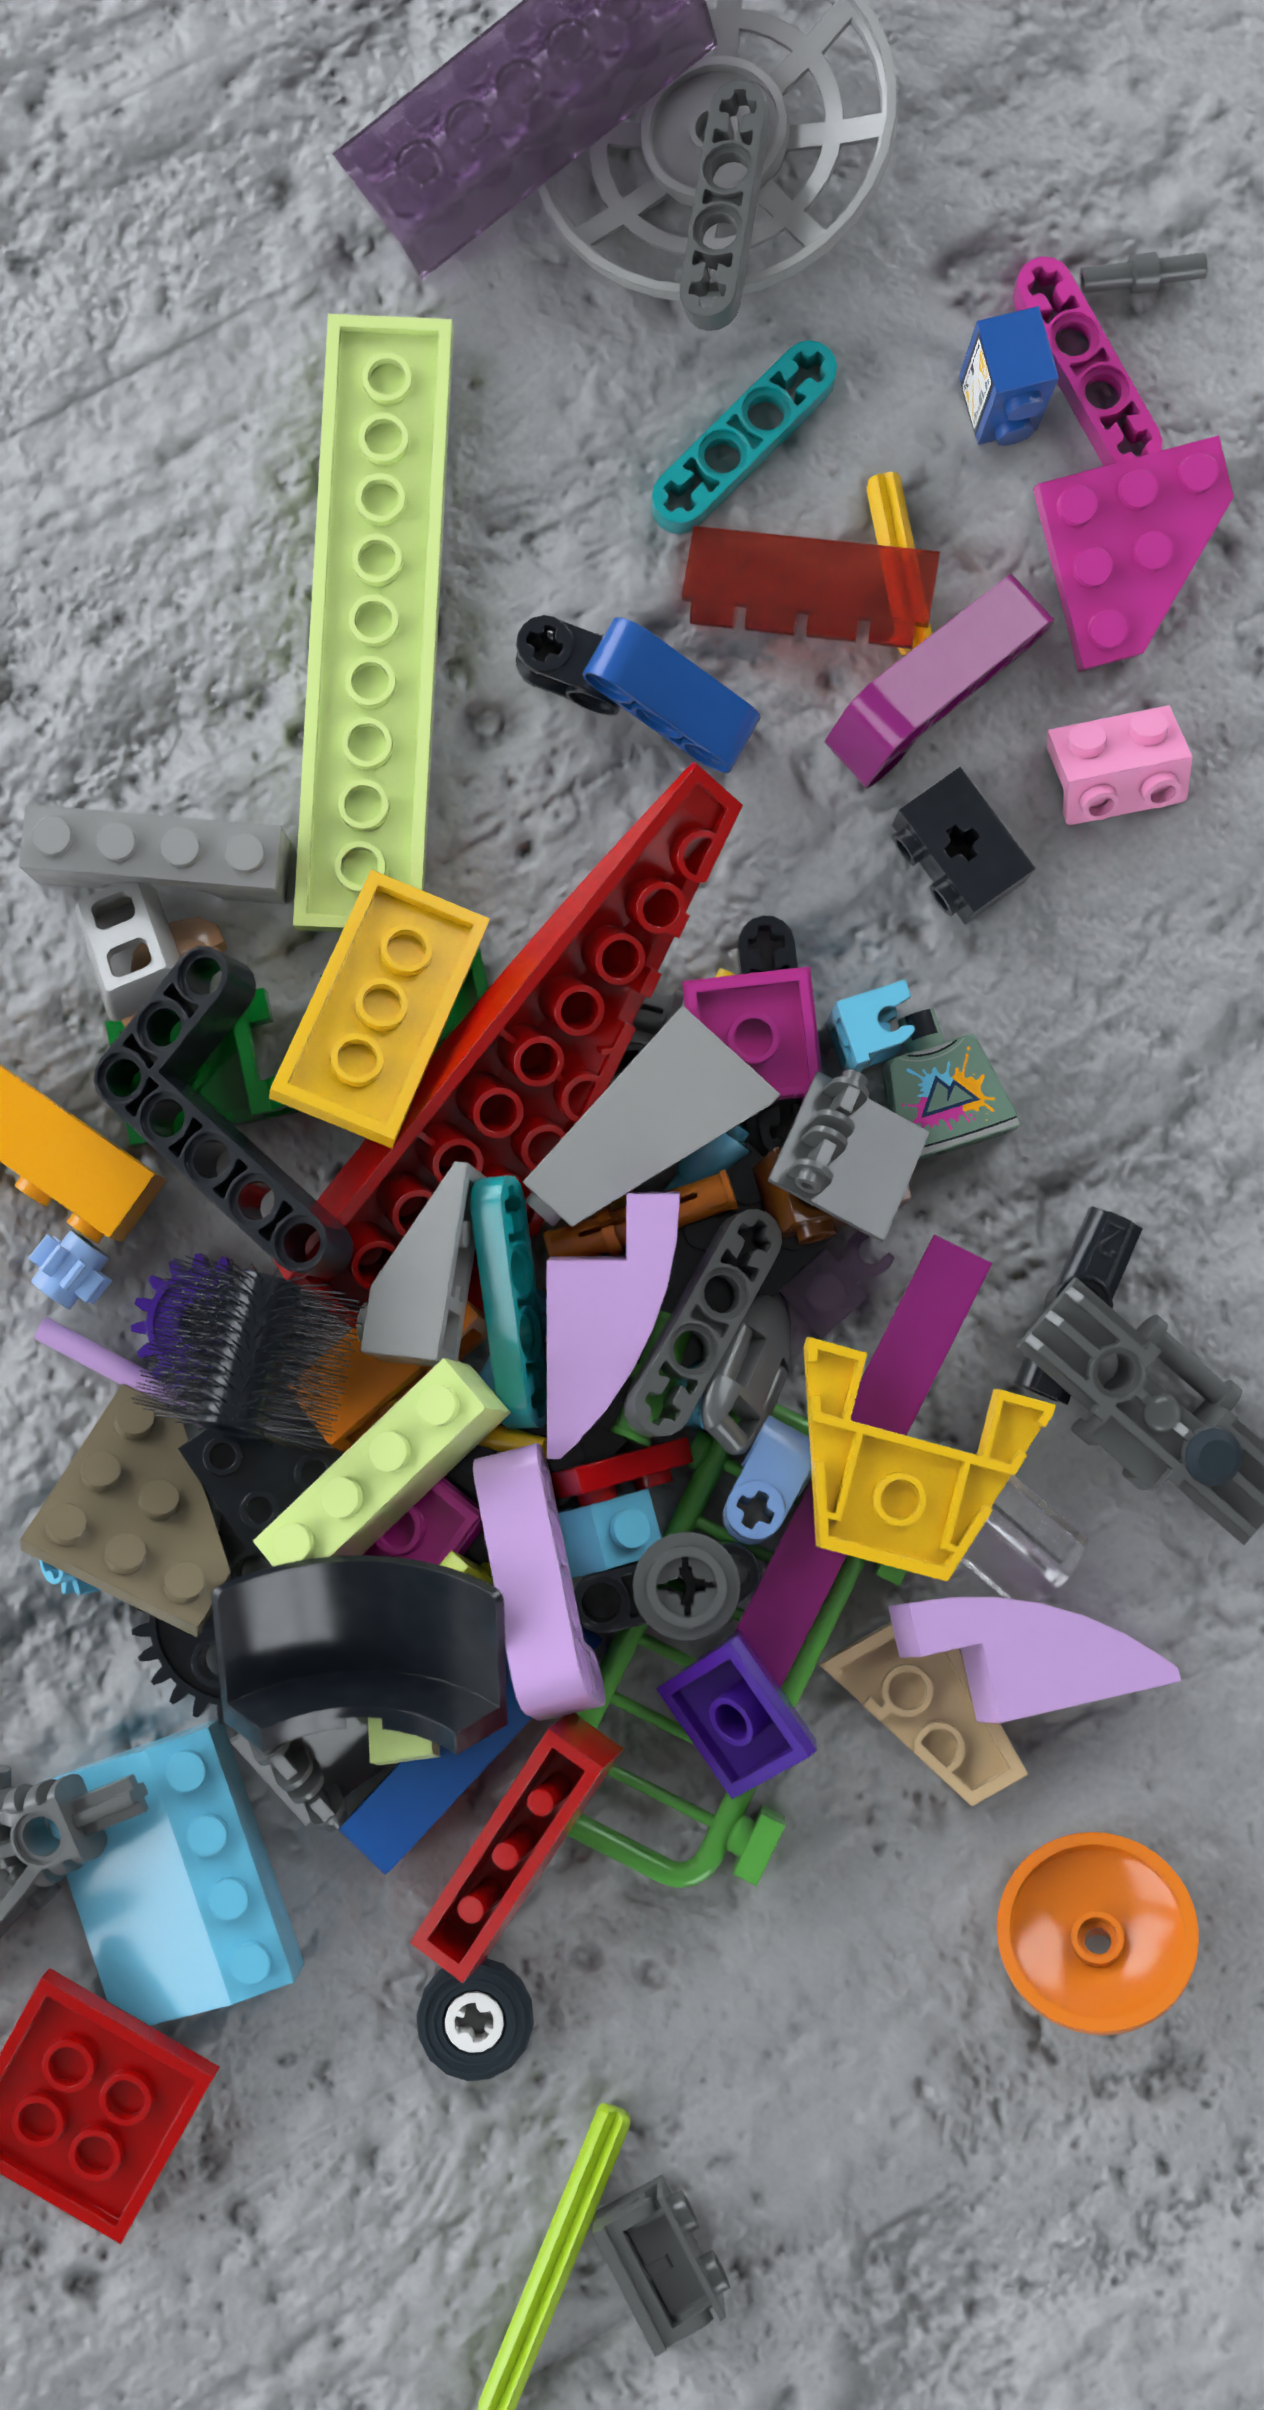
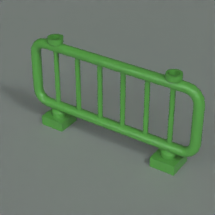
M776 1403L772 1417L809 1436L808 1418ZM731 1409L728 1415L738 1424L741 1419ZM699 1430L690 1448L694 1462L685 1464L694 1469V1472L662 1538L683 1531L693 1533L694 1529L697 1528L721 1541H736L728 1534L726 1528L701 1515L722 1471L725 1470L739 1477L744 1467L742 1464L730 1459L731 1454L726 1453V1450L712 1435ZM803 1494L799 1497L796 1496L793 1502L794 1505L798 1506ZM745 1545L757 1559L769 1564L774 1552L760 1545ZM850 1555L846 1556L783 1682L781 1689L794 1708H796L863 1569L866 1562L865 1559ZM877 1563L873 1571L876 1575L898 1586H901L907 1573L906 1570ZM678 1577L674 1580H667V1584H656V1589H666L668 1586L683 1593L685 1582ZM736 1606L731 1618L740 1622L745 1610ZM648 1624L616 1631L599 1665L605 1689V1705L576 1712V1714L598 1729L611 1703L694 1745L680 1723L617 1692L616 1689L638 1644L683 1667L691 1664L696 1658L644 1633ZM614 1764L607 1775L709 1826L699 1850L691 1859L678 1862L584 1814L580 1815L567 1835L660 1884L675 1888L696 1886L710 1878L728 1851L737 1856L733 1863V1875L757 1886L786 1825L785 1816L761 1805L754 1820L744 1815L758 1785L734 1799H731L726 1792L714 1815Z

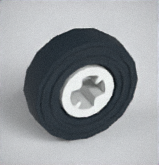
M488 1958L483 1961L464 1983L460 1982L445 1969H440L424 1988L416 2013L418 2039L429 2060L446 2075L465 2081L492 2079L512 2068L527 2049L534 2025L532 1999L522 1979L504 1963ZM469 2003H476L479 2012L490 2011L493 2016V2021L486 2020L485 2032L481 2034H475L471 2025L460 2026L457 2016L464 2017L466 2012L465 2005Z

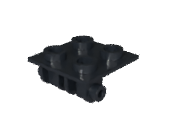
M295 1419V1420H300V1421L309 1422V1421L302 1420V1419ZM211 1429L204 1430L177 1448L250 1556L260 1551L253 1540L342 1456L338 1449L329 1444L310 1440L305 1441L328 1446L331 1449L305 1443L324 1449L323 1451L294 1443L312 1450L309 1451L276 1440L295 1449L293 1450L263 1438L264 1441L273 1445L272 1447L259 1439H248V1442L245 1438L228 1434L223 1436L224 1433ZM295 1431L300 1434L311 1435L305 1432ZM311 1431L313 1434L322 1436L321 1433ZM305 1437L309 1439L327 1442L325 1439Z

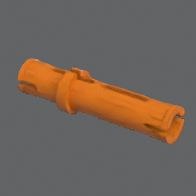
M726 1169L719 1171L718 1174L666 1190L680 1191L678 1229L729 1210L739 1209ZM606 1205L596 1212V1216L582 1220L572 1227L567 1225L553 1231L543 1232L549 1256H598L610 1252L611 1256L624 1254V1246H626V1205L614 1210L609 1205Z

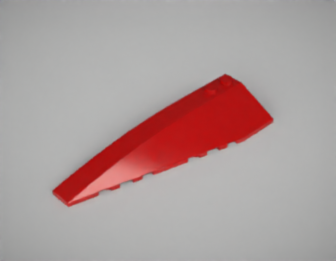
M692 762L596 865L518 953L433 1054L393 1147L389 1148L366 1138L318 1198L317 1202L344 1225L352 1237L353 1255L347 1268L338 1276L325 1279L291 1272L274 1260L284 1279L291 1280L304 1276V1278L292 1282L297 1285L327 1284V1286L301 1288L346 1294L306 1293L357 1300L359 1302L325 1297L319 1298L360 1307L364 1303H368L372 1283L454 1162L469 1163L486 1178L515 1176L523 1189L525 1199L533 1192L523 1181L608 1088L636 1030V1027L633 1026L634 1020L645 998L651 999L662 976V973L658 972L668 949L674 937L680 938L690 917V914L686 913L700 883L707 882L743 806L697 763ZM525 1202L530 1238L532 1235L537 1237L545 1219ZM315 1231L306 1242L305 1252L309 1261L316 1256L320 1248L318 1231ZM475 1247L467 1300L485 1315ZM334 1303V1305L360 1311L358 1307ZM322 1304V1305H325V1306H328V1307H331V1308H334V1309H342V1308H338V1307H334V1306ZM328 1310L329 1312H332V1313L347 1315V1314H344V1313H341V1312H338V1311ZM349 1310V1312L343 1311V1312H346V1313H349V1314H352V1315H355V1316H358V1314H359L358 1312H354V1311H350V1310ZM344 1317L345 1320L357 1322L356 1318ZM344 1321L345 1323L353 1327L357 1325L355 1323Z

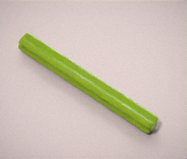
M601 2103L596 2110L478 2401L477 2410H516L630 2128V2114L620 2107L609 2103Z

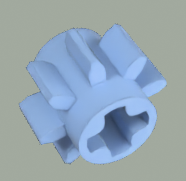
M72 1229L62 1241L55 1236L52 1237L47 1234L28 1258L40 1267L31 1282L43 1293L67 1309H71L79 1298L86 1303L90 1302L94 1305L112 1282V1279L101 1272V1269L110 1257L91 1241Z

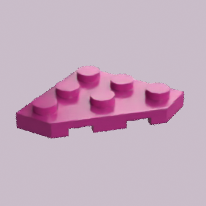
M1219 435L1042 482L1033 488L1078 672L1133 658L1145 652L1234 498Z

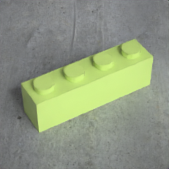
M443 1358L257 1536L253 1542L272 1566L312 1558L363 1555L511 1412L470 1364Z

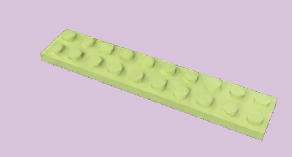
M328 314L293 926L296 930L342 932L371 869L424 891L454 334L452 319Z

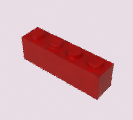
M576 1713L564 1715L550 1726L410 1943L460 1982L464 1983L489 1956L624 1748Z

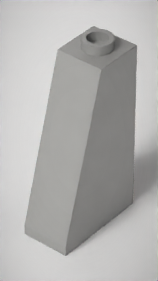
M682 1005L523 1181L533 1191L525 1199V1202L553 1227L561 1218L572 1227L770 1106L780 1096V1093Z

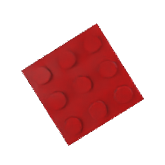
M49 1968L38 1982L0 2052V2174L121 2244L220 2066Z

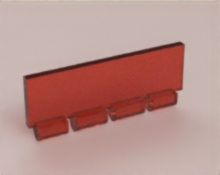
M693 526L681 597L683 601L691 602L690 625L734 629L738 607L747 608L745 631L795 636L799 614L808 615L807 638L857 643L860 621H869L868 644L913 649L916 627L929 628L940 551Z

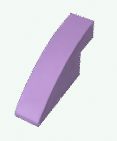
M629 1191L626 1194V1256H550L547 1260V1459H561L602 1416L632 1373L652 1333L668 1287L677 1242L680 1191Z
M951 1597L888 1606L899 1658L922 1657L961 1648L977 1722L1003 1723L1181 1681L1179 1670L1175 1665L1125 1633L1084 1615L1042 1603L999 1597Z

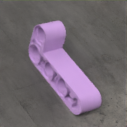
M539 1443L474 1459V1482L494 1587L502 1593L504 1598L505 1645L514 1691L521 1710L526 1715L538 1721H543L604 1706L606 1699L603 1678L594 1650L584 1642L552 1479L542 1447Z

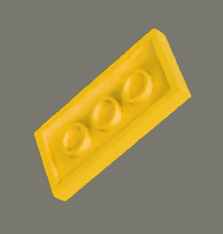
M371 869L272 1083L269 1099L392 1148L487 931L490 918Z

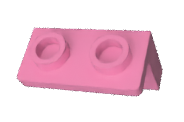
M1170 705L1049 729L1047 731V750L1064 790L1063 816L1067 825L1098 821L1153 808H1162L1182 803L1188 798L1193 756Z

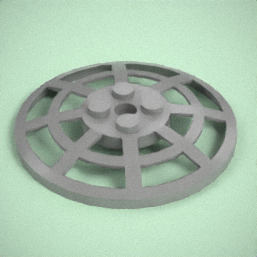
M583 0L569 15L551 42L536 76L528 111L527 147L533 180L550 220L568 246L590 267L625 288L655 298L681 301L680 283L653 280L629 272L608 260L594 246L625 228L633 236L653 248L685 256L687 237H680L662 231L646 222L641 216L668 196L680 204L693 208L704 144L699 137L707 126L713 95L722 85L733 80L744 79L752 81L759 86L766 98L770 114V129L757 203L772 218L753 228L750 249L777 237L784 231L788 232L804 247L788 259L758 273L745 276L742 295L764 290L798 274L826 254L855 225L876 194L891 158L898 125V86L890 45L875 12L866 0H827L832 6L807 36L797 27L777 16L753 9H743L742 0H717L716 9H705L680 16L657 27L648 35L643 33L624 8L632 0ZM604 24L626 54L617 62L605 80L595 102L592 117L556 112L558 97L572 64L588 40ZM851 24L862 39L874 66L880 95V113L844 119L839 84L824 54ZM715 32L713 56L694 60L674 71L660 54L665 49L685 39ZM740 32L768 38L785 47L791 53L768 74L756 64L738 58ZM641 71L656 89L646 105L642 122L612 121L622 94L634 76ZM809 71L822 96L825 122L789 125L783 96ZM739 106L737 115L730 117L735 141L742 142L740 136L741 122L744 114L750 113L749 106ZM552 138L588 144L592 176L602 201L607 207L604 211L578 226L575 225L568 215L556 185L551 158ZM877 141L873 161L861 188L846 210L825 230L806 212L816 202L828 184L838 161L841 147ZM608 147L643 150L646 163L652 175L650 179L624 198L618 191L612 177ZM822 149L811 177L801 192L792 200L773 181L785 160L787 152ZM727 163L716 171L713 183L721 188H733L745 179L747 168L740 163ZM717 223L707 230L703 243L712 249H723L734 241L736 235L716 238L719 225ZM717 282L710 283L707 295L699 297L700 301H712L714 297L721 296Z

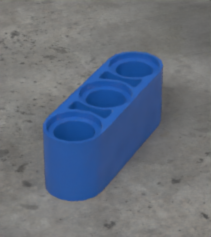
M615 617L612 620L582 673L583 678L597 691L698 762L722 773L731 772L760 720L758 711L744 699L652 632L622 617Z

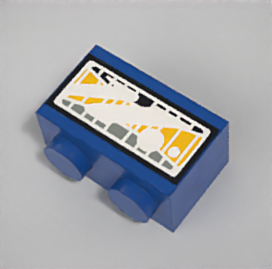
M1039 306L976 322L959 378L978 445L997 441L998 445L1001 446L1016 444L1029 438L1034 431H1037L1059 376Z

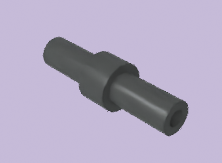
M1156 252L1129 255L1127 262L1082 267L1080 270L1081 291L1084 294L1129 288L1131 294L1157 291L1159 285L1164 283L1206 278L1208 268L1207 257L1202 252L1158 258Z

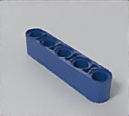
M581 1625L584 1642L595 1650L603 1638ZM507 1651L508 1725L457 1755L440 1745V1757L397 1763L338 1829L384 1875L396 1866L532 1719V1717L526 1715L521 1710L512 1682Z

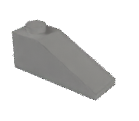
M454 1162L372 1283L369 1301L362 1305L365 1309L360 1308L359 1319H357V1323L362 1324H357L358 1339L362 1342L361 1352L381 1361L434 1367L443 1358L458 1361L476 1247L471 1216V1192L474 1183L479 1178H486L469 1163Z

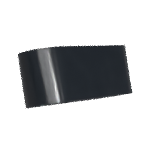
M719 1541L718 1543L729 1554L741 1556L748 1565L746 1580L740 1585L738 1603L742 1602L756 1591L760 1581V1566L754 1554L744 1544L736 1541ZM685 1556L682 1557V1567L679 1568V1574L685 1582L680 1602L684 1604V1615L691 1614L690 1604L694 1603L693 1597L695 1592L705 1591L706 1587H716V1584L714 1582H706L705 1579L695 1578L692 1567H689L688 1557ZM638 1561L584 1575L580 1579L574 1593L580 1623L585 1629L594 1633H609L647 1624L638 1611L633 1595V1578ZM596 1583L609 1584L619 1593L621 1598L620 1607L612 1616L607 1618L595 1617L584 1606V1592Z

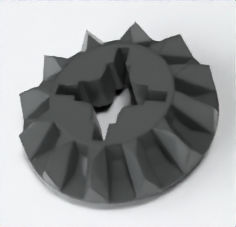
M683 1531L658 1539L645 1551L635 1569L633 1595L641 1616L655 1631L676 1640H697L715 1633L731 1618L739 1600L740 1578L734 1560L722 1545L711 1537ZM685 1556L688 1557L689 1567H692L695 1578L705 1579L706 1582H716V1587H706L705 1591L695 1592L693 1597L694 1603L690 1604L691 1615H684V1604H681L678 1593L668 1592L667 1589H656V1584H667V1580L678 1578L679 1568L682 1567V1557Z

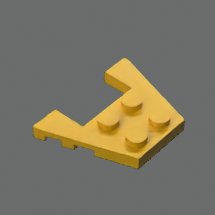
M807 1337L804 1344V1362L816 1546L948 1582L993 1511L991 1506L1011 1475H1016L1028 1456L1026 1451L1040 1429L1046 1427L1054 1415L1056 1405L1001 1389H993L976 1455L852 1421L851 1415L867 1353Z

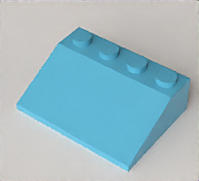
M218 1718L50 1778L58 1780L69 1774H78L82 1777L88 1792L134 1774L138 1784L144 1782L148 1791V1795L144 1797L149 1808L147 1812L104 1829L107 1835V1845L103 1853L96 1859L84 1863L78 1870L66 1874L108 2002L151 2026L230 2006L295 1982L305 1962L224 1724H219ZM47 1818L52 1835L61 1839L57 1825Z

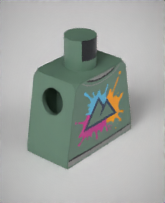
M933 1008L915 1012L897 1020L899 1028L905 1025H913L915 1030L909 1039L904 1042L908 1054L892 1058L882 1067L887 1108L930 1132L918 1162L1011 1133L1021 1126L1016 1110L974 1034H968L944 1042Z

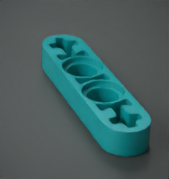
M812 340L798 342L790 347L659 477L653 487L651 508L655 521L662 529L669 533L684 534L699 527L829 397L833 391L837 372L836 358L829 347L821 342ZM814 364L819 366V382L817 383L812 378L806 379L795 390L793 401L787 391L797 380L798 365L805 369L811 368ZM758 403H772L782 412L783 420L774 429H758L749 420L748 412ZM727 445L736 450L740 457V463L731 472H715L709 468L705 461L707 452L714 446ZM690 469H694L702 483L691 494V510L687 512L684 508L678 507L673 512L669 511L668 493L672 492L678 497L684 495L693 486L694 473ZM706 487L710 488L713 491L709 492Z
M515 1176L479 1178L474 1183L471 1192V1216L495 1394L511 1412L502 1423L507 1429L541 1428L547 1423V1363L524 1193Z

